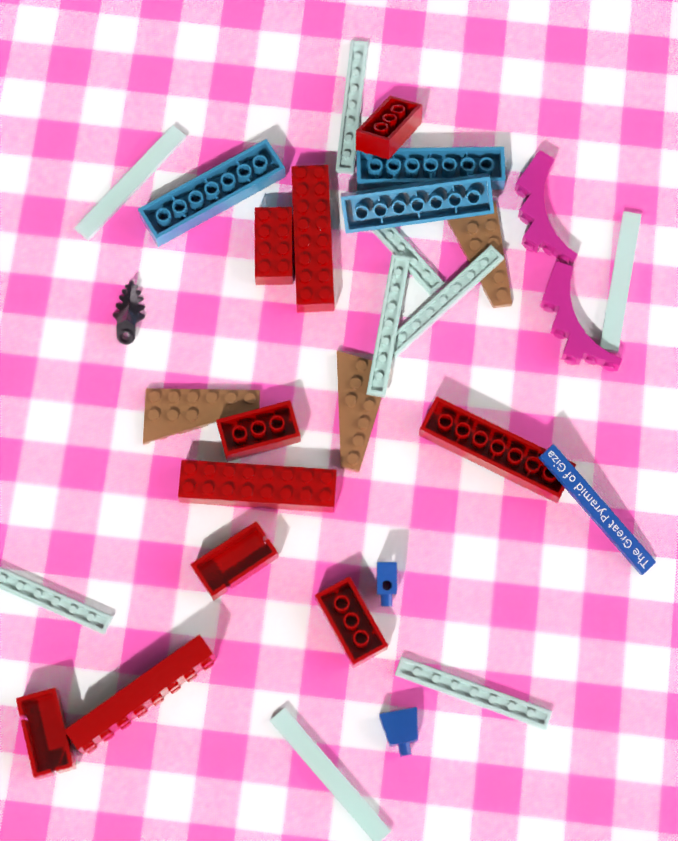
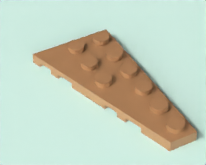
M493 201L494 214L447 220L469 264L490 245L504 256L496 201ZM504 256V260L480 281L492 308L512 306Z
M337 351L341 468L359 473L382 397L366 395L372 360Z
M146 388L143 445L150 444V442L159 439H166L172 435L183 434L206 427L209 424L215 423L217 419L260 408V390Z

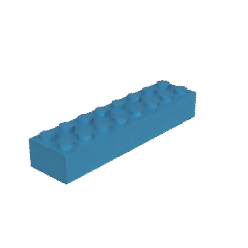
M265 139L138 209L139 216L157 246L160 247L285 178V166L268 140Z
M504 147L399 148L390 159H383L356 150L357 191L489 173L492 190H504L506 182Z
M489 173L341 193L346 234L494 214Z

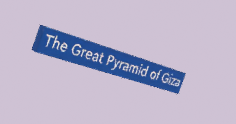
M552 444L538 457L640 575H644L656 563L654 558L561 451Z

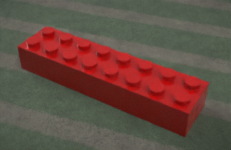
M328 165L291 166L297 313L334 311Z
M436 396L419 429L418 436L558 503L565 488L538 458L546 449ZM569 461L575 468L577 464Z
M181 460L178 499L180 503L334 513L337 469Z
M199 634L64 731L78 751L82 754L86 752L87 754L92 753L98 748L97 744L103 740L104 742L109 741L115 736L114 732L118 729L124 730L130 726L131 720L135 717L141 718L148 712L147 709L153 704L154 706L161 704L167 694H174L179 691L181 684L186 681L188 683L198 677L197 673L204 669L206 671L210 669L216 660L214 654Z

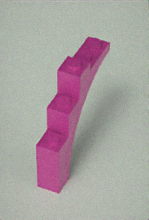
M539 150L516 182L514 189L520 197L527 198L519 209L518 218L524 224L531 225L524 234L521 244L528 251H534L535 253L542 248L546 254L555 256L561 263L573 266L578 254L566 246L558 237L549 222L545 210V182L554 166L555 159Z
M556 261L540 307L546 312L557 313L550 333L559 339H568L561 359L569 365H579L581 359H583L588 364L603 366L605 370L618 371L622 358L607 352L597 345L586 334L577 320L570 295L571 277L574 267Z

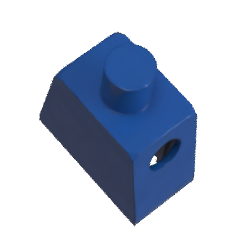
M397 562L376 563V595H381V607L393 606V595H397ZM384 581L390 583L389 590L383 589Z
M417 707L379 714V720L389 747L398 746L400 757L412 755L410 743L418 741Z

